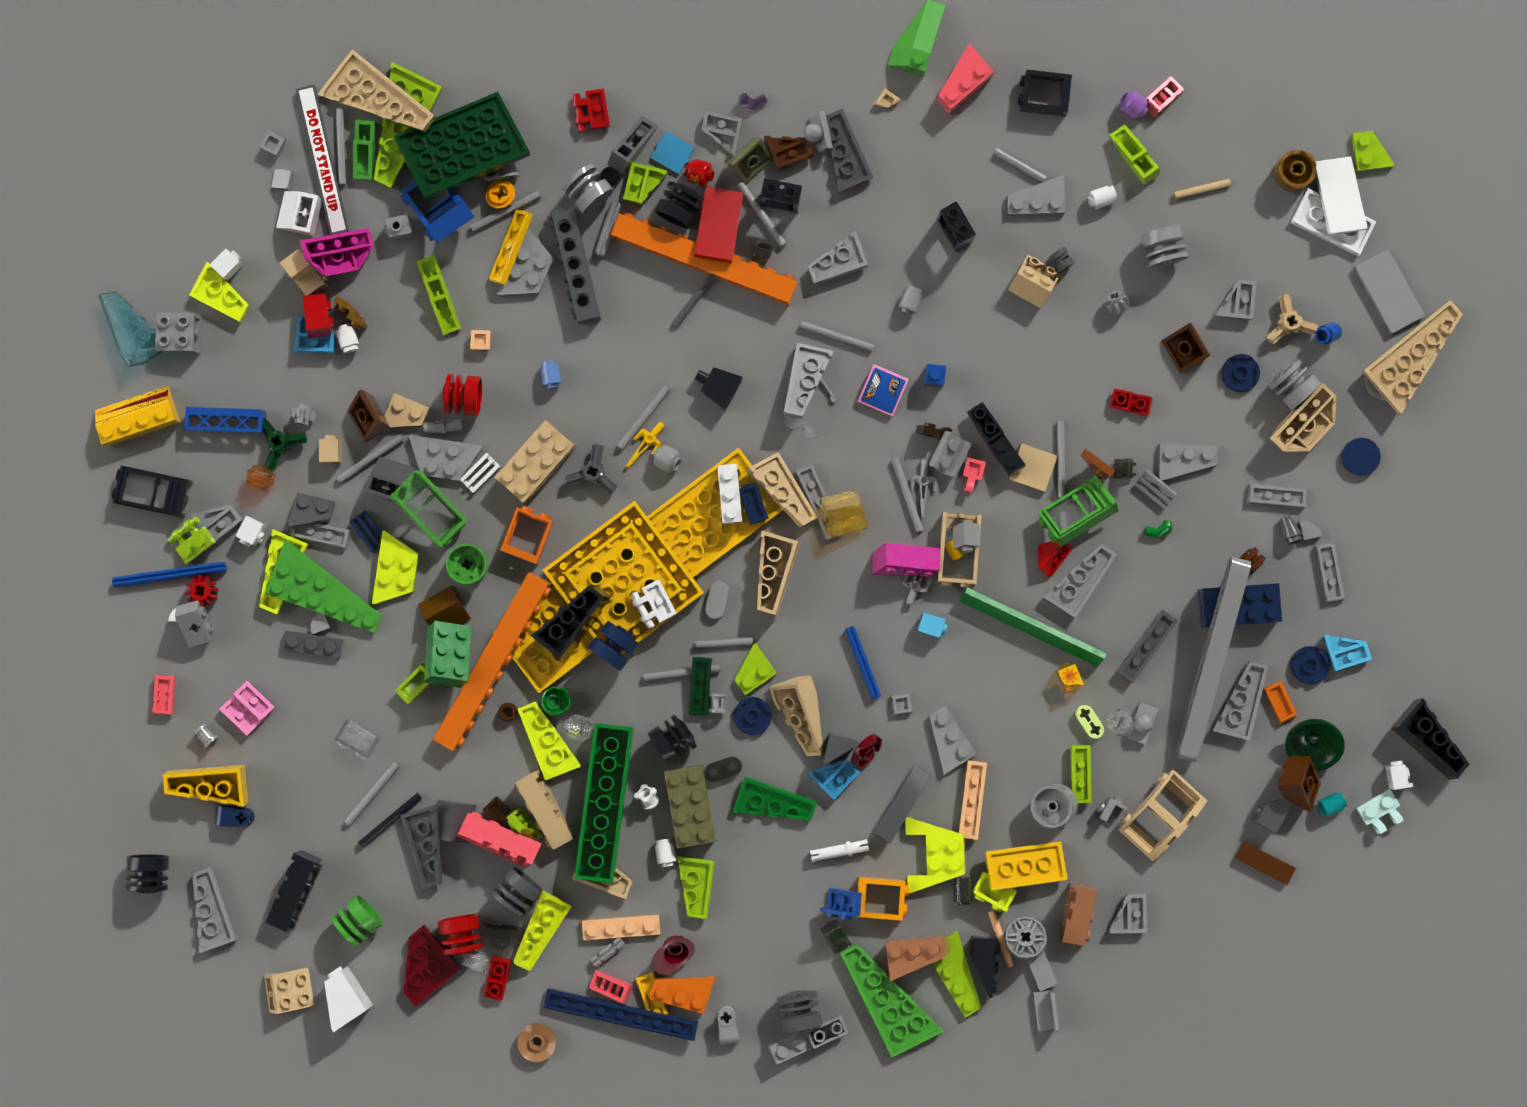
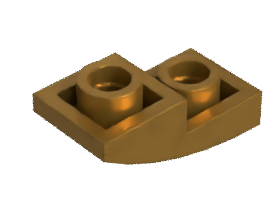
M337 295L333 302L338 305L337 309L346 314L349 311L346 317L350 320L349 324L357 329H360V327L367 329L368 325L360 313L346 300Z

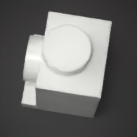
M1402 760L1392 761L1391 765L1385 766L1389 789L1397 790L1413 787V783L1408 782V779H1410L1409 769L1403 764Z

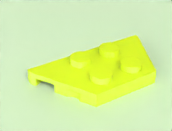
M386 530L382 531L372 604L414 591L419 553L409 548Z

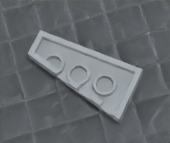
M801 343L796 344L783 415L802 419L834 351Z
M1099 544L1043 598L1073 618H1076L1117 553L1103 544Z
M1248 661L1211 731L1250 741L1269 666Z
M213 867L193 873L199 953L233 942L237 940Z

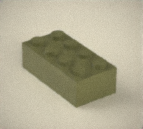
M703 764L665 770L664 775L677 848L715 842Z

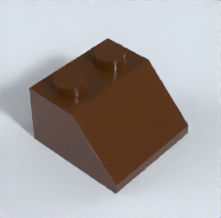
M1288 756L1286 763L1283 765L1281 778L1277 782L1278 789L1281 791L1283 798L1311 812L1321 785L1310 756Z

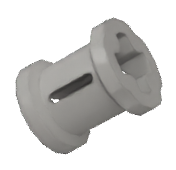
M709 693L711 697L709 713H726L725 697H727V694Z
M206 723L201 725L192 734L193 737H197L204 744L205 749L218 739L217 735H213L207 729Z

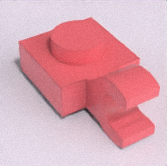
M967 457L962 477L968 478L964 492L972 493L975 480H982L986 462Z

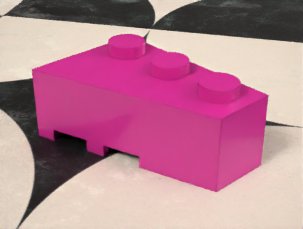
M885 543L872 553V575H922L923 577H933L934 574L940 571V548Z

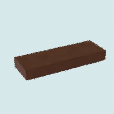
M1244 841L1235 856V859L1286 885L1289 884L1296 870L1295 867Z

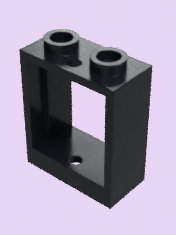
M1026 70L1020 79V87H1023V92L1018 97V105L1021 106L1020 111L1066 117L1069 107L1072 75ZM1030 78L1062 81L1059 106L1028 103Z
M764 178L760 206L798 214L802 186Z
M956 201L940 210L937 221L955 252L971 244L976 233L958 202Z

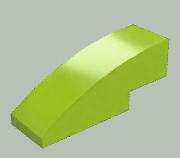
M1125 124L1109 135L1126 163L1143 185H1146L1160 175L1159 167L1148 155V150Z
M425 662L420 664L395 690L407 704H410L431 684L424 683Z

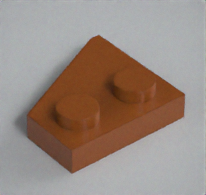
M1084 449L1081 453V457L1093 471L1092 474L1096 475L1100 480L1102 478L1105 480L1110 478L1115 472L1114 469L1087 449Z

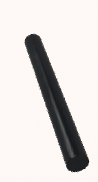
M418 792L358 841V844L362 848L396 821L400 815L404 814L421 800V795Z

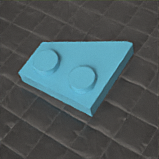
M1330 635L1322 636L1334 671L1372 660L1366 641Z

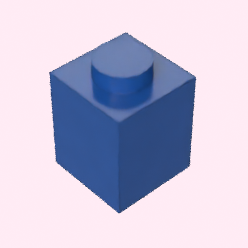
M927 364L925 367L924 386L943 388L946 366Z

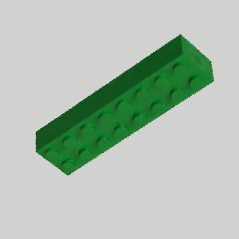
M599 723L594 725L575 879L614 883L634 728Z

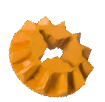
M497 180L490 184L486 190L488 204L498 210L513 204V199L516 197L514 186L506 180ZM502 190H503V193L505 194V196H502L501 199H500V201H499V197L497 196V194H498V195L501 194V192H502Z

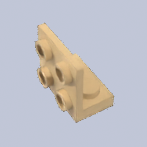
M308 968L278 974H264L269 1013L280 1014L314 1005Z

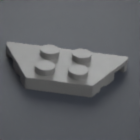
M529 228L506 285H500L497 292L498 296L540 294L554 258Z
M409 435L419 470L428 477L460 481L465 475L466 470L474 462L476 456L483 449L481 445Z

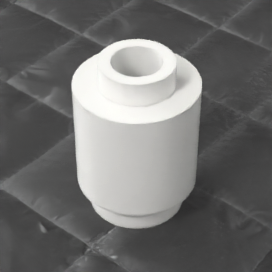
M1104 186L1090 191V196L1087 198L1090 207H1094L1097 210L1113 204L1117 200V194L1113 186Z
M349 324L339 326L336 336L340 349L343 350L344 354L359 350V342L354 326Z
M671 838L656 841V846L654 847L657 864H662V867L673 866V861L677 860L674 843H671Z

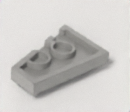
M856 230L844 241L836 244V247L808 265L814 285L868 267Z
M946 706L929 715L943 775L975 756L976 753Z

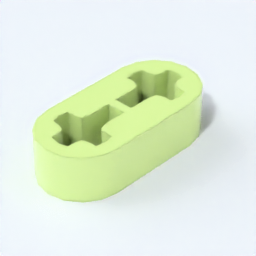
M1079 706L1075 711V716L1084 731L1091 738H1100L1104 733V727L1090 706ZM1081 709L1089 710L1087 714L1090 719L1089 721L1085 717H1080ZM1091 722L1094 726H1099L1100 728L1097 735L1090 732L1092 730Z

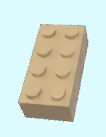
M545 420L494 478L526 504L576 446Z

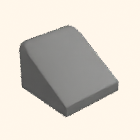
M275 169L271 188L291 191L294 172L291 170Z

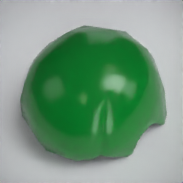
M551 687L543 692L540 699L541 707L547 714L559 716L568 710L571 704V696L565 688Z

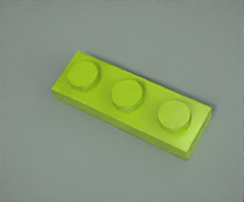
M1070 745L1071 790L1075 793L1078 803H1092L1091 745Z

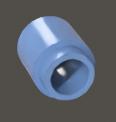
M555 360L542 362L540 372L543 386L547 387L548 390L559 388L558 385L562 383L559 365H557Z

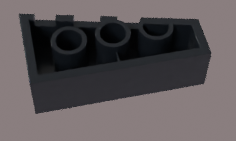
M589 585L572 599L567 606L558 611L553 618L544 623L538 631H535L530 636L559 659L568 658L612 596L598 585Z
M1424 698L1414 700L1391 729L1447 779H1458L1470 764L1457 745L1451 741L1445 728H1442L1437 721L1436 715L1430 711Z
M302 850L293 853L291 860H294V863H291L285 873L286 877H288L287 881L284 880L278 890L280 897L274 900L265 922L285 932L295 928L298 922L296 916L299 911L304 909L307 902L304 900L307 893L310 894L315 883L312 882L314 876L319 875L323 866L320 864L322 859Z

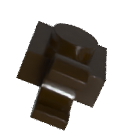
M925 422L924 425H917L915 433L941 440L944 432H952V429L949 427L937 429L935 424Z
M495 796L482 810L493 821L498 823L501 820L511 829L508 824L509 820L506 818L508 816L507 813L511 809L498 796Z

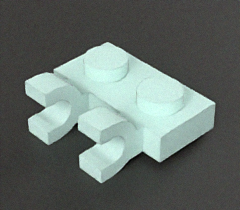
M1390 789L1385 790L1355 808L1365 825L1371 823L1377 834L1387 831L1385 825L1379 819L1387 813L1393 824L1404 821L1400 813L1395 809L1400 804Z

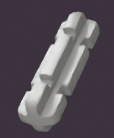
M621 938L615 939L613 944L610 943L598 953L599 955L592 957L591 963L595 967L600 966L603 963L602 961H606L614 955L617 949L620 950L624 947V941Z

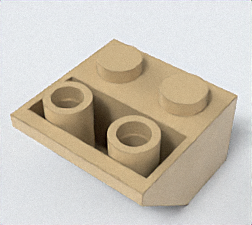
M1027 255L1008 290L1035 306L1042 308L1061 273L1056 271L1055 268L1040 262L1037 258Z

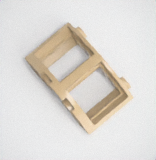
M1174 770L1168 774L1163 773L1157 781L1159 783L1132 814L1127 813L1122 818V825L1119 828V831L1152 861L1170 847L1169 844L1187 829L1193 817L1196 818L1207 802L1198 791ZM1165 786L1188 806V809L1179 820L1155 800ZM1146 808L1170 828L1169 832L1157 843L1133 822Z

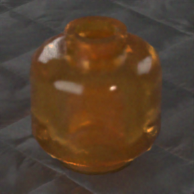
M253 465L251 469L247 470L246 484L249 485L251 490L267 491L270 485H274L275 474H271V470L265 466Z

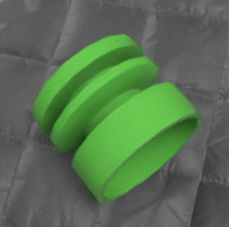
M461 544L453 548L446 560V570L450 577L456 582L465 585L480 581L488 568L484 552L471 544ZM466 559L473 563L469 570L466 567H462Z
M356 894L346 903L350 912L341 908L338 910L339 914L335 913L331 920L338 932L352 945L358 947L362 944V940L368 938L365 929L374 933L383 925V921L376 910L363 897Z

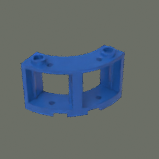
M414 180L400 190L403 194L400 198L406 206L410 204L427 229L425 234L430 241L440 242L475 217L457 192L454 194L451 190L447 191L449 193L447 198L422 214L408 194V192L418 186L416 181Z

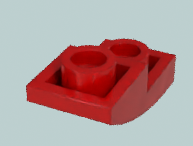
M1114 389L1110 408L1149 417L1153 397Z
M492 956L484 997L503 1001L512 959Z

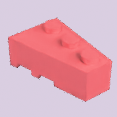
M970 44L966 47L937 98V101L949 114L990 80L994 74L991 67Z

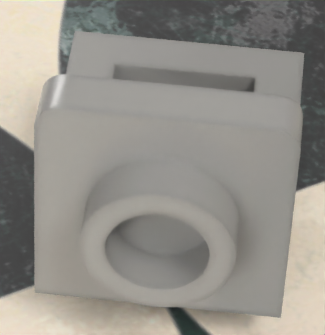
M1114 796V798L1108 797L1105 803L1102 802L1098 807L1097 812L1099 814L1097 817L1107 822L1115 806L1124 810L1127 809V806L1123 805L1125 801L1117 796Z

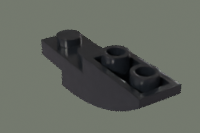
M983 402L967 411L978 433L1009 477L1026 467L1021 457L1004 435V431Z

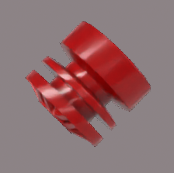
M448 374L442 394L444 413L451 414L453 408L454 414L458 415L462 406L466 416H479L482 401V377L468 375L465 384H463L461 375H457L455 380L453 374Z
M478 914L460 915L437 921L439 934L449 936V938L441 941V945H450L442 949V954L462 955L483 947L482 942H473V940L481 938V934H472V930L480 927Z

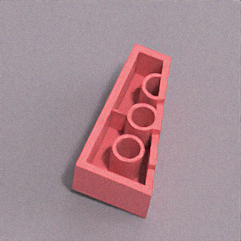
M478 813L466 814L456 835L457 837L521 867L527 868L532 865L541 843L520 835L512 829L501 827L495 821L482 819L483 816Z

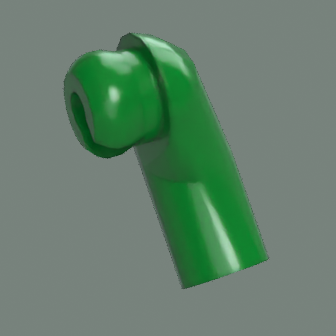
M1164 520L1158 528L1146 526L1144 535L1161 539L1171 533L1173 529L1172 522Z

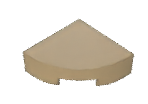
M884 89L874 106L883 109L891 108L899 103L900 98Z

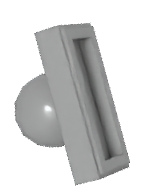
M818 111L809 117L810 124L805 128L804 136L809 142H815L817 154L833 148L825 111Z
M1139 702L1127 739L1146 745L1158 708Z

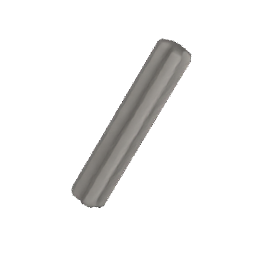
M612 201L610 203L595 249V254L598 256H605L621 207L618 202Z

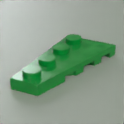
M745 776L732 813L759 814L770 817L778 816L811 821L818 801Z

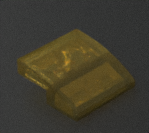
M855 489L820 498L819 503L826 516L825 524L832 538L867 529L865 514Z

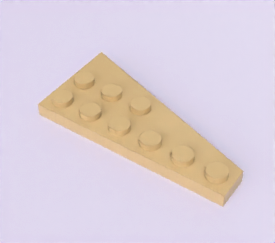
M353 49L318 93L319 96L423 132H426L436 119L434 114Z
M1451 300L1362 371L1399 416L1403 413L1407 403L1411 400L1415 390L1422 382L1439 351L1443 348L1447 338L1463 315Z

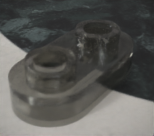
M731 756L708 764L704 774L707 780L717 782L739 774L742 769V763L737 757ZM730 763L736 764V768L734 770L729 769ZM712 769H716L718 771V774L716 776H712L710 774V771Z

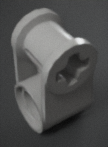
M514 162L509 165L511 171L508 170L507 165L496 170L493 176L484 175L483 178L486 182L493 183L497 180H512L520 175L516 171Z
M722 1006L718 1011L720 1045L740 1043L735 1011L731 1006ZM724 1012L730 1015L728 1020H725V1017H723Z

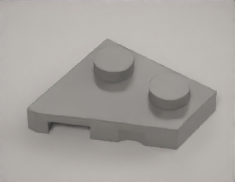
M705 111L701 130L729 153L735 155L743 119Z
M1237 280L1217 310L1215 317L1253 320L1257 281Z
M232 505L190 514L192 518L195 516L199 518L200 522L197 524L199 528L206 527L216 542L243 521V518Z
M1147 894L1125 895L1109 928L1110 934L1147 933Z

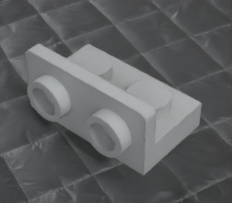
M945 431L929 466L942 474L955 478L971 447V443L958 438L951 432Z

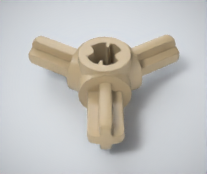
M1289 294L1279 296L1282 314L1279 315L1278 326L1267 335V340L1271 344H1275L1285 334L1289 335L1292 332L1297 333L1298 331L1315 335L1318 325L1302 320L1297 311H1293ZM1289 318L1291 319V322L1294 323L1291 326H1289V322L1287 321Z

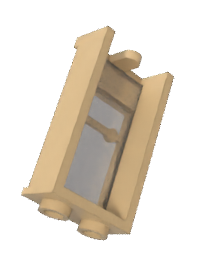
M942 513L939 547L940 571L937 573V582H941V586L952 587L953 583H958L962 588H972V585L977 584L979 547L959 559L952 560L945 549V543L953 539L952 527L962 522L979 524V530L981 531L982 515Z

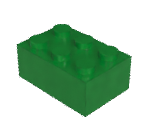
M433 621L427 629L424 683L462 688L468 682L472 626Z

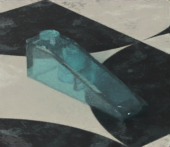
M117 291L99 294V299L118 352L127 367L144 365L164 352L155 350L156 329H151L145 323L146 319L143 316L139 317L132 310L133 307Z

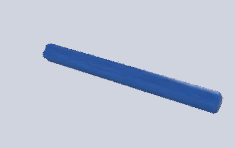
M217 562L118 576L112 578L113 587H124L198 575L223 573L227 571L226 562Z

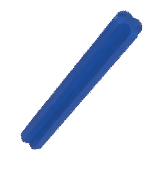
M854 626L845 629L870 697L871 699L878 698L881 694Z

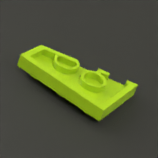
M676 856L684 890L687 916L708 919L715 861Z

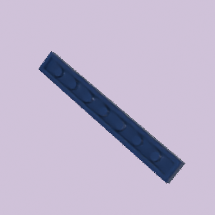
M551 988L547 989L543 1007L695 1041L699 1022Z

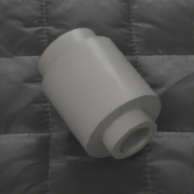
M907 286L898 306L901 309V313L910 316L912 313H917L922 298V290L913 286Z

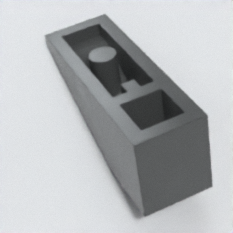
M641 117L612 150L607 165L623 175L631 166V163L638 157L656 131L657 126Z

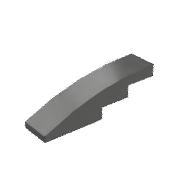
M915 765L913 766L873 833L875 836L888 844L892 842L929 780L930 774Z

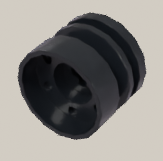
M669 181L667 184L669 190L663 191V194L669 201L659 199L654 212L676 226L690 229L695 216L689 210L698 212L700 210L698 205H702L704 199L693 189L683 184Z
M675 714L671 716L675 725L672 726L668 720H665L664 723L667 728L665 732L657 726L648 733L650 739L670 766L681 759L678 752L680 748L686 754L689 753L686 747L687 743L693 750L698 747L687 725Z
M156 854L127 856V870L136 872L135 875L126 877L127 881L135 882L127 884L126 890L137 893H157L158 891L168 890V884L159 883V881L168 880V876L161 875L160 871L169 869V856Z

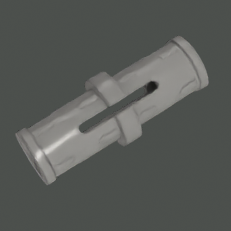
M462 418L424 422V433L427 435L463 431Z

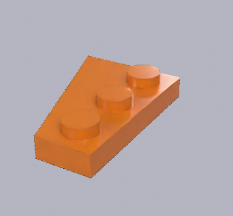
M715 976L653 979L648 998L704 1014Z

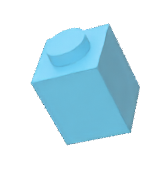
M922 613L917 631L940 638L941 635H945L947 629L946 619Z

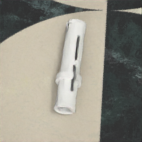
M867 839L852 843L847 841L846 844L810 850L812 862L845 855L850 857L855 853L868 852L869 847Z

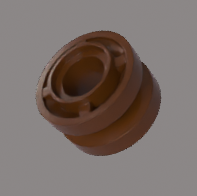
M1256 547L1248 549L1239 557L1240 559L1251 561L1249 574L1254 573L1260 568L1266 559L1263 554L1257 555L1259 550Z

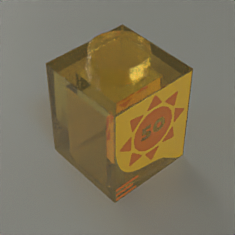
M1066 662L1059 665V669L1055 671L1064 692H1069L1084 685L1076 664Z

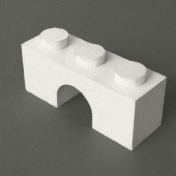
M737 464L717 465L723 525L742 523Z

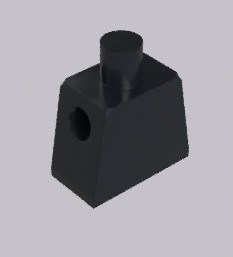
M713 367L710 374L699 370L694 380L704 384L701 389L703 395L726 411L743 377Z

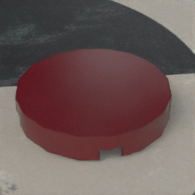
M876 734L866 737L853 752L851 764L856 768H863L868 765L875 757L873 756L874 752H879L882 746V739Z

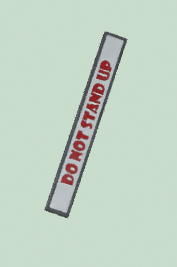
M311 85L298 88L296 92L330 235L349 232L316 86Z

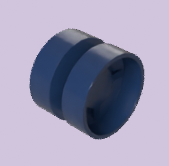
M607 621L600 630L607 640L604 641L595 637L588 648L610 665L622 671L628 662L622 651L624 650L633 655L640 644L620 625L615 626L610 621Z

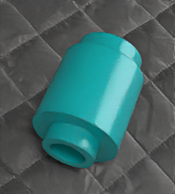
M1333 793L1318 800L1316 808L1321 816L1324 815L1328 818L1343 811L1344 807H1347V802L1342 793Z

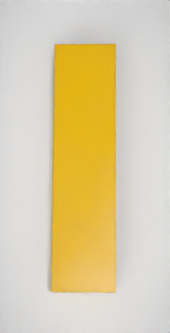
M516 209L488 280L506 285L533 214Z

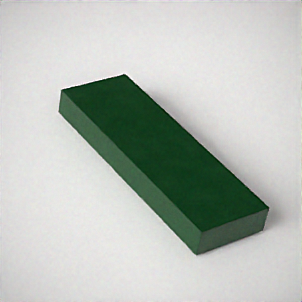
M693 657L689 715L708 716L712 658Z

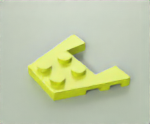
M906 817V835H926L927 875L907 876L909 893L966 874L964 834Z

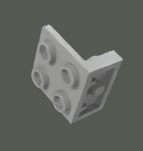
M158 312L156 314L155 350L187 351L192 354H200V315L177 312Z

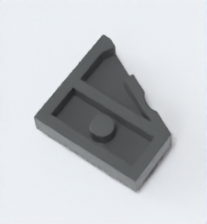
M297 493L287 528L294 529L295 526H310L318 522H329L334 511L335 501Z

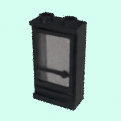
M122 465L117 470V485L112 491V503L185 518L182 510L184 503H187L189 500V496L186 495L188 484L192 485L193 481Z

